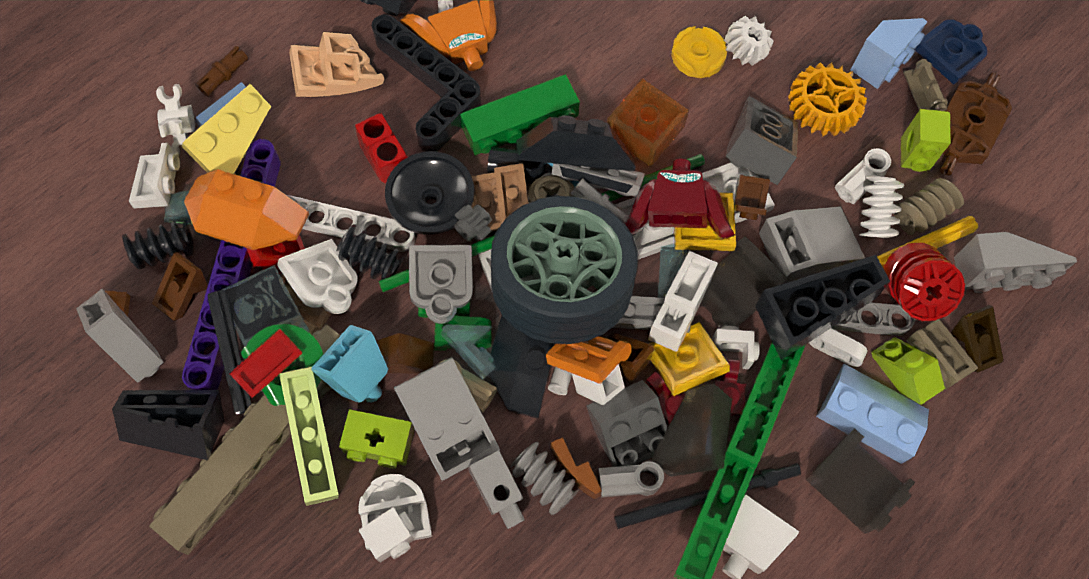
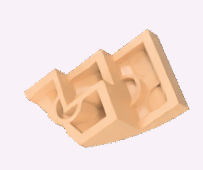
M323 32L319 47L291 45L289 54L296 97H318L353 93L382 85L384 82L382 73L377 74L370 65V58L359 48L358 43L351 34Z

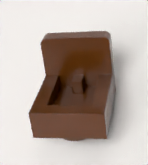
M739 175L734 210L740 211V218L757 220L758 214L766 216L767 210L765 205L770 179Z

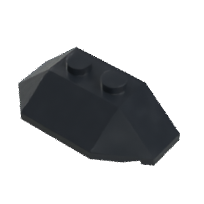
M570 116L549 117L516 141L518 160L635 171L636 167L631 152L609 123L599 119L584 121L576 120Z
M501 315L486 372L497 388V392L509 412L539 419L552 370V365L547 364L546 353L556 343H548L529 337L515 329Z

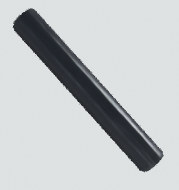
M225 290L215 291L207 296L234 411L236 414H243L252 404V398L229 374L243 360L227 293Z

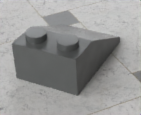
M749 96L729 141L726 158L736 167H745L754 172L758 178L770 179V182L778 185L797 158L798 123Z

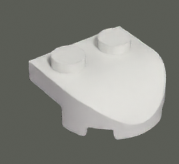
M399 474L383 475L371 482V485L359 501L362 527L394 507L399 515L405 511L415 529L410 531L414 540L432 537L426 499L416 483ZM365 542V547H366V549H367V550H370V548L368 547V545H367L366 542Z

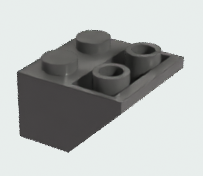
M643 380L624 388L604 405L593 402L586 406L594 431L612 467L637 465L673 448L658 396Z

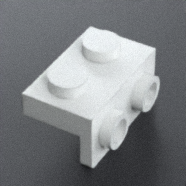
M161 143L159 154L140 156L129 199L134 209L169 206L171 194L175 191L174 179L176 171L180 168L179 156L173 152L169 143Z

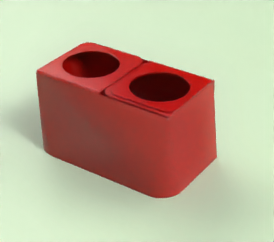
M379 113L356 124L355 129L359 145L379 180L386 183L392 170L397 164L407 158V155L382 113ZM379 129H384L383 134L377 138L367 136ZM383 143H392L398 149L397 156L390 161L381 160L377 155L378 147Z

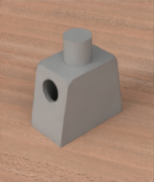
M499 450L467 468L490 513L495 514L499 512L507 529L525 520L516 503L523 499ZM497 486H502L507 494L506 498L502 501H498L494 494V489Z

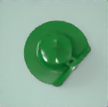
M276 324L260 330L249 340L247 346L241 352L245 360L278 329H281L302 351V354L281 373L313 367L324 355L320 344L312 334L299 326L291 324ZM313 372L317 388L321 378ZM278 375L262 389L269 403L274 406L285 405L280 375Z

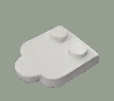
M332 239L279 258L278 268L305 305L313 308L323 307L326 311L333 314H341L349 309L352 301L351 294L355 290L358 277L353 268L349 266L347 260H339V251L336 252L337 246Z

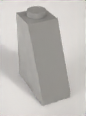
M103 289L76 308L85 332L137 383L143 378L152 376L159 369L163 361L156 348Z

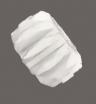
M744 16L739 21L733 22L729 27L724 39L728 44L726 51L733 53V59L739 58L742 65L749 62L753 66L762 59H765L769 54L774 42L770 38L772 31L764 28L765 22L758 23L756 16L752 19Z

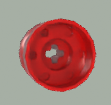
M909 243L899 247L888 257L883 267L890 279L885 289L915 319L935 321L946 317L958 307L964 297L965 281L962 273L935 247L926 243Z

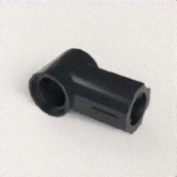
M491 147L487 172L494 173V168L523 163L526 182L532 184L545 174V162L518 160L517 150ZM534 163L537 164L538 167L529 168L526 165Z

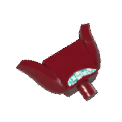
M682 158L673 161L672 170L659 171L657 179L650 180L641 188L625 221V225L631 234L636 235L642 231L648 224V221L650 227L707 228L708 219L711 229L719 238L726 239L735 236L727 220L722 198L717 188L711 182L703 180L702 172L690 171V161Z

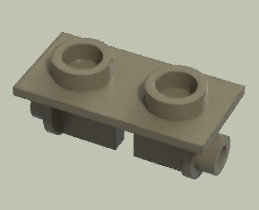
M922 59L915 64V69L903 72L919 110L945 111L947 109L948 101L943 97L930 62Z

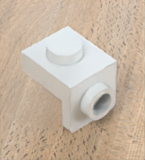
M724 326L716 330L712 341L719 350L742 352V369H749L754 360H758L759 342H754V331L739 330L736 326Z

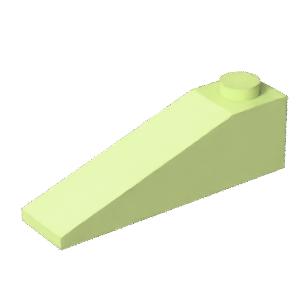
M312 367L279 374L306 506L338 499V490L315 378L311 370Z

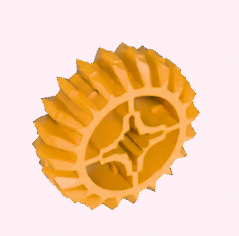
M821 62L815 68L810 65L806 68L805 72L801 71L790 87L791 91L788 95V101L791 102L789 111L795 112L793 115L794 120H802L801 128L807 125L811 127V134L816 130L821 131L822 137L827 135L828 131L833 136L838 135L840 131L845 134L850 127L856 126L859 118L865 112L867 98L864 95L866 88L859 87L861 79H853V71L849 73L844 72L843 65L838 69L833 67L832 62L826 68ZM812 87L817 88L812 94H807L808 89ZM847 104V110L839 113L838 108Z

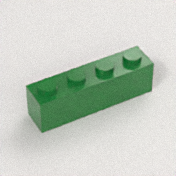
M565 74L460 114L461 126L474 155L480 153L487 154L491 147L516 143L519 138L549 117L570 116L576 118L579 116L580 101Z

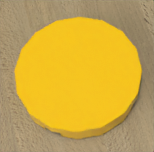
M693 26L686 28L674 39L671 55L673 63L679 71L690 77L705 78L718 73L723 67L727 56V46L722 36L715 30L704 26L703 29Z

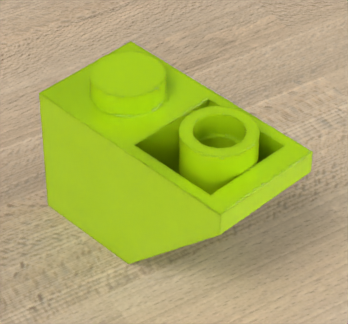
M894 337L871 352L874 360L897 390L918 404L922 405L945 389L938 359Z

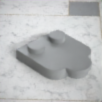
M409 245V294L411 301L417 307L425 309L431 321L438 324L451 321L456 314L457 308L467 305L472 296L471 245Z

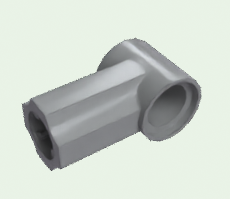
M649 461L640 465L598 469L599 486L602 490L601 498L637 494L653 495L659 490L664 481L662 468L658 464ZM645 471L653 473L656 478V484L653 486L644 485L640 480V474Z

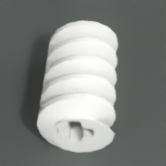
M865 176V179L874 183L864 187V190L871 193L872 196L864 198L863 202L870 205L871 208L862 210L861 214L869 217L870 220L860 223V226L868 229V232L859 235L890 238L899 235V231L891 228V225L899 224L900 219L892 216V214L900 212L902 208L893 204V202L903 199V196L894 191L903 188L904 184L897 181L896 178Z

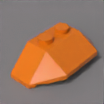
M219 169L197 177L184 200L196 232L252 250L275 245L285 240H296L309 216V212L276 187Z

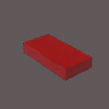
M278 329L229 374L253 398L302 354V351L281 329Z

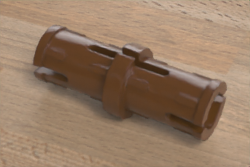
M234 46L219 62L215 61L211 65L212 68L195 83L196 87L205 96L209 97L225 80L228 82L232 78L231 75L248 60V56L242 49L238 51V46Z

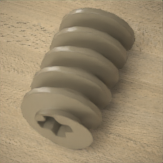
M939 178L930 185H926L922 190L915 192L913 196L906 198L904 202L898 203L897 206L902 209L900 212L894 213V216L900 219L898 225L908 235H913L915 231L925 232L928 227L934 226L937 221L943 220L946 215H951L955 209H960L964 205V199L959 189L953 183Z

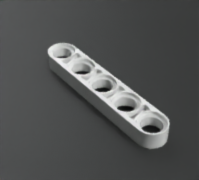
M288 196L309 212V216L315 211H321L325 214L323 220L319 223L310 222L308 216L302 228L304 230L342 238L348 229H339L337 223L341 218L348 217L356 225L355 235H359L371 224H377L381 227L380 233L376 235L377 247L386 242L388 244L387 249H398L399 252L409 250V245L415 244V233L405 229L394 219ZM401 230L407 231L410 234L409 239L404 243L395 242L393 239L395 233ZM366 235L365 240L368 242L374 236Z

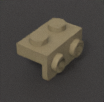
M940 319L935 320L923 329H919L906 340L909 345L938 359L945 386L944 390H947L978 369Z

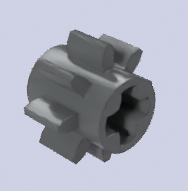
M468 204L455 214L459 221L454 227L467 241H471L473 238L476 241L483 240L492 231L487 226L492 219L480 205H475L472 208Z

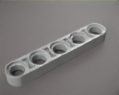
M870 302L847 317L845 321L833 326L832 329L900 336L907 333L913 327L915 318L911 317L900 305ZM863 311L872 312L876 316V324L869 325L863 322L861 313ZM901 314L904 316L907 322L906 327L900 328L895 326L891 319L892 315Z

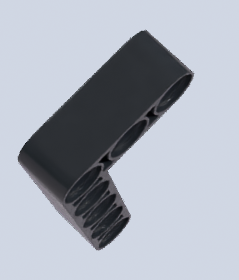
M386 14L379 15L374 18L371 25L376 46L442 97L418 120L415 127L419 147L425 152H437L462 128L460 114L481 106L480 86L476 80L394 17ZM467 95L473 96L471 98H464ZM446 114H454L452 117H444ZM427 133H435V135L430 137L424 136Z

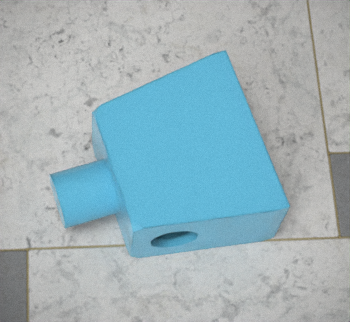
M350 325L315 363L311 370L338 394L360 403L364 400L374 402L380 398L382 390L378 383L387 374L388 367L372 332Z

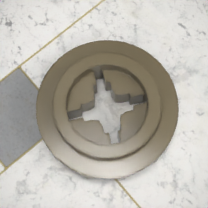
M557 175L540 177L529 188V203L540 198H547V194L551 196L557 194V196L575 197L570 194L575 187L570 181L563 180Z

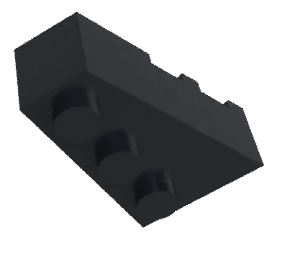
M123 390L112 408L120 441L204 460L209 459L225 421L219 390Z

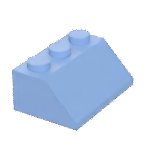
M843 364L816 417L902 464L914 457L927 430L929 409Z

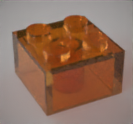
M642 78L608 117L607 123L613 128L629 151L651 167L684 129L689 110Z

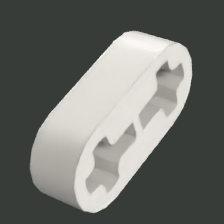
M832 328L809 342L814 348L855 367L862 365L868 351L861 343Z

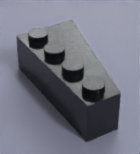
M873 255L766 289L762 292L755 307L782 361L878 298L889 284L890 279L877 256Z

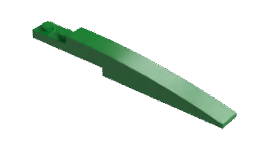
M771 342L673 577L677 579L712 578L806 345L781 361Z

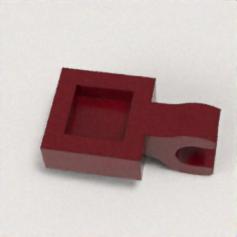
M727 359L730 365V372L723 374V381L715 380L713 382L711 413L740 417L745 405L746 384L737 383L740 360Z
M655 372L646 379L645 383L658 396L665 422L672 430L696 410L697 407L684 392L673 396L658 373Z

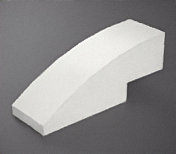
M689 251L666 294L664 304L651 327L648 340L678 352L718 264L717 262Z

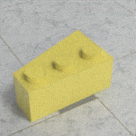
M249 84L182 142V148L207 173L219 169L234 174L271 105Z

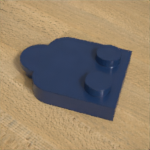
M956 20L943 21L926 34L914 49L953 85L976 68L988 52L986 45L982 42L983 33L981 29L973 24L962 25Z

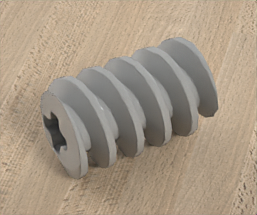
M535 442L526 448L512 463L511 467L515 466L512 475L515 478L524 475L521 482L524 487L534 484L530 492L531 495L537 496L543 493L540 504L544 506L552 502L549 513L554 515L564 508L579 490H572L576 481L574 478L566 482L563 481L566 474L565 469L557 473L553 471L557 464L556 460L547 464L544 462L548 455L547 451L538 455L535 453L539 445L538 442Z

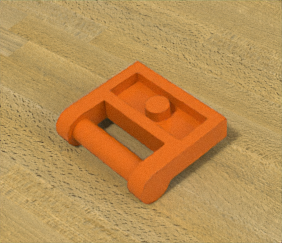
M598 336L589 341L579 343L555 344L546 353V359L549 365L601 384L621 361L624 362L629 358L632 346L630 343L622 340L615 342Z

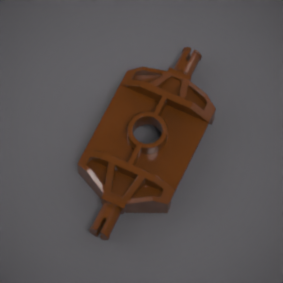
M990 73L986 83L983 85L974 81L962 82L954 91V95L945 112H950L951 144L943 153L946 159L940 168L942 174L947 169L945 175H952L957 162L982 165L988 158L1012 110L1009 99L997 92L998 89L996 87L1001 80L999 74L994 79L996 73ZM968 114L977 115L981 123L972 122Z

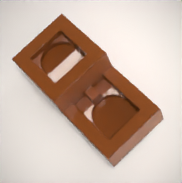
M563 437L551 442L550 450L561 469L566 470L567 477L570 480L574 478L576 480L574 484L591 498L596 499L600 497L602 490L589 462L576 466Z

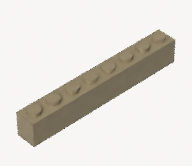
M328 325L312 334L320 344L323 354L341 336ZM322 379L317 386L319 402L331 389ZM265 395L259 402L252 403L245 411L244 419L237 427L234 426L225 433L222 438V444L215 452H211L209 459H202L200 469L193 477L185 479L177 489L178 494L171 502L164 504L157 510L154 515L155 520L149 527L177 551L189 555L291 436L286 405L274 406L269 403Z

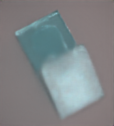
M446 325L443 327L440 335L484 380L495 369V366L492 364L494 359L485 348L480 347L478 349L475 345L489 333L492 327L473 325Z

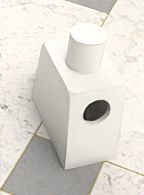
M745 495L723 548L731 557L722 571L732 579H741L747 568L757 574L764 572L793 541L799 531Z

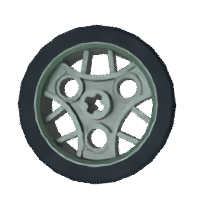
M553 196L537 199L511 213L499 226L492 241L491 288L494 301L503 317L515 329L531 338L556 344H573L589 341L606 333L619 322L627 311L636 278L638 251L633 235L625 223L611 210L600 204L570 196ZM529 275H532L535 279L524 282L521 280ZM594 286L598 291L592 293L587 289Z

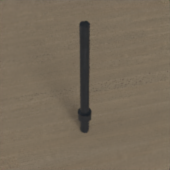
M794 463L777 469L769 467L759 470V474L752 476L747 491L762 486L765 489L778 485L779 481L801 475L800 466L798 463ZM709 489L614 516L617 529L701 505L704 503Z

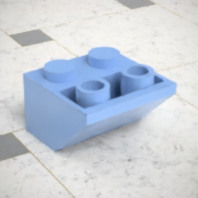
M923 18L883 20L866 39L851 71L877 89L885 80L890 83L900 70L898 67L902 63L905 65L915 52L914 49L924 38L925 34L921 31L927 21Z

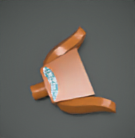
M477 0L429 16L427 17L428 21L414 14H407L399 21L453 64L465 61L469 71L478 70L483 66L484 63L480 55L488 51L487 44L493 41L497 31L494 0H479V3Z

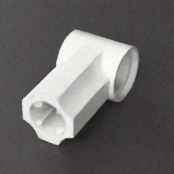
M878 148L868 151L864 159L836 184L835 189L839 197L846 203L854 204L867 192L864 190V187L874 183L865 179V176L884 177L891 165L890 155L883 149ZM869 164H875L879 169H874Z

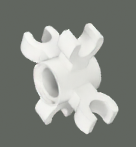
M174 84L173 86L174 96H167L164 92V87L159 86L156 91L157 98L165 105V109L158 110L161 137L173 135L174 142L171 148L179 156V145H182V142L188 138V132L195 131L192 106H180L179 99L182 95V89L179 84Z

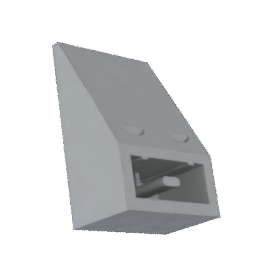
M841 207L787 212L766 219L759 232L781 284L865 258Z
M1009 232L976 234L954 257L956 267L963 275L965 290L973 289L975 293L987 292L993 288L1003 287L1005 291H1010L1027 285H1032L1035 289L1050 286L1057 277L1066 274V270L1077 262L1076 257Z
M452 357L394 387L442 481L500 450Z

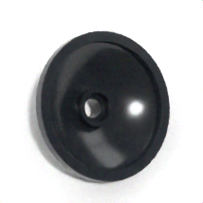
M421 152L405 158L392 170L385 186V200L391 216L399 225L418 234L432 235L453 229L454 225L459 221L455 214L468 204L472 207L474 202V184L469 171L459 160L441 152ZM429 199L437 200L434 204L427 203Z

